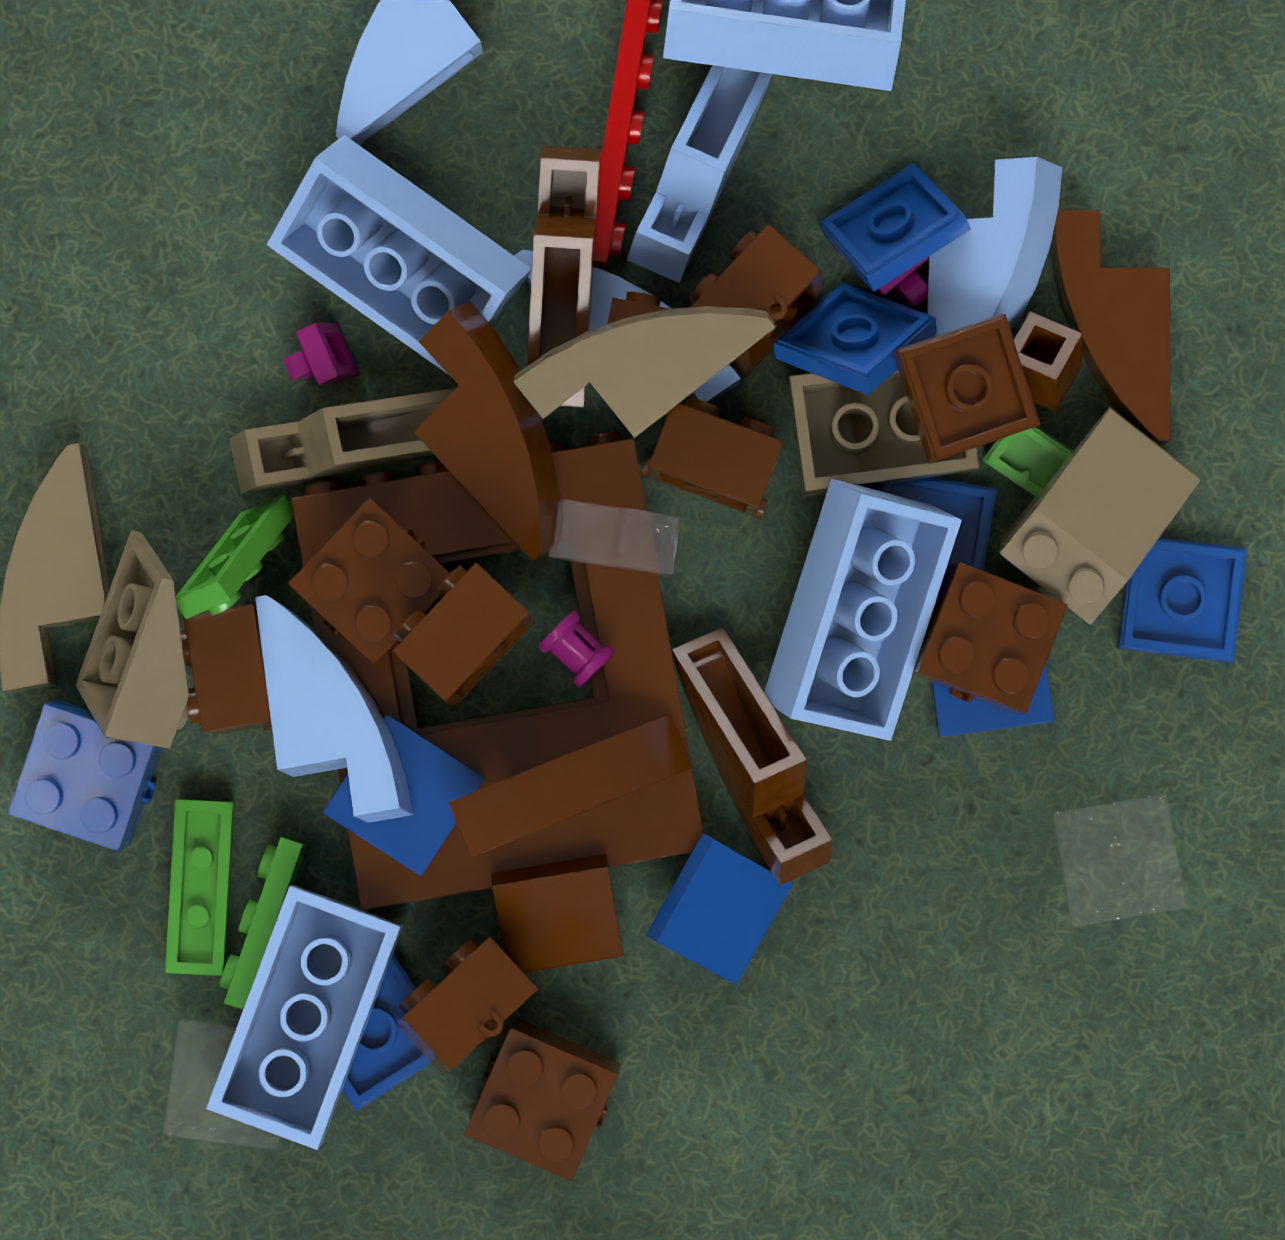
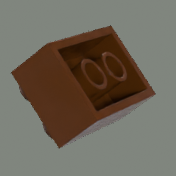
M477 563L468 572L459 565L436 589V592L442 599L427 615L419 609L416 610L394 634L400 641V644L392 652L445 702L455 707L535 623L530 613Z

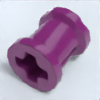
M574 610L545 637L538 647L544 653L551 651L575 675L573 682L580 688L616 651L610 645L603 647L579 623L581 616Z

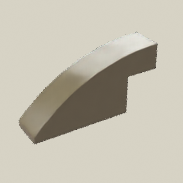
M714 306L665 309L632 316L587 331L548 351L516 373L513 382L543 419L584 386L591 383L635 438L775 328V323L767 311Z
M455 388L326 407L298 422L243 430L229 438L240 493L246 494L309 483L435 456L414 431Z
M80 443L67 445L52 465L34 494L18 530L11 552L0 605V673L2 691L14 693L57 685L48 629L99 620L110 590L88 449Z

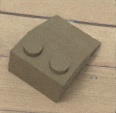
M896 370L870 395L813 373L789 377L788 387L803 497L826 494L831 478L872 488L979 468L976 448L935 462L927 461L899 370Z
M1109 407L1000 539L999 554L1059 601L1068 604L1067 607L1091 625L1126 584L1201 479Z
M131 530L75 686L105 737L170 749L177 729L180 730L184 727L189 714L187 707L189 694L174 581L142 532Z

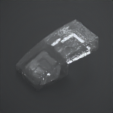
M560 499L558 502L554 545L550 548L549 557L607 567L673 575L681 517L631 508L619 509Z

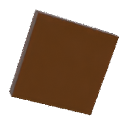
M1006 314L996 315L893 350L928 462H935L1040 425Z
M606 855L491 873L492 889L506 955L523 973L623 957Z

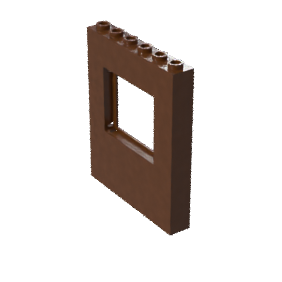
M619 431L587 437V447L565 450L563 441L549 443L558 484L561 522L560 541L558 543L567 542L581 625L603 647L610 645L616 651L591 677L593 698L418 728L408 666L392 652L400 644V641L398 640L374 665L341 633L336 636L321 622L320 619L323 616L310 605L314 630L324 637L354 670L375 701L383 719L386 715H389L400 723L402 721L403 725L485 777L486 779L479 790L671 714L691 763L634 438L622 440L621 432ZM442 462L418 466V476L396 480L394 471L364 475L360 477L362 486L339 490L338 481L311 484L304 487L305 496L291 498L303 567L369 497L401 528L405 530L409 527L425 542L422 547L440 564L522 549ZM347 768L338 769L340 785L348 775ZM691 768L473 858L470 857L456 824L423 876H419L352 831L348 830L361 909L367 910L492 888L491 873L600 855L607 856L608 867L691 853L703 834V828Z

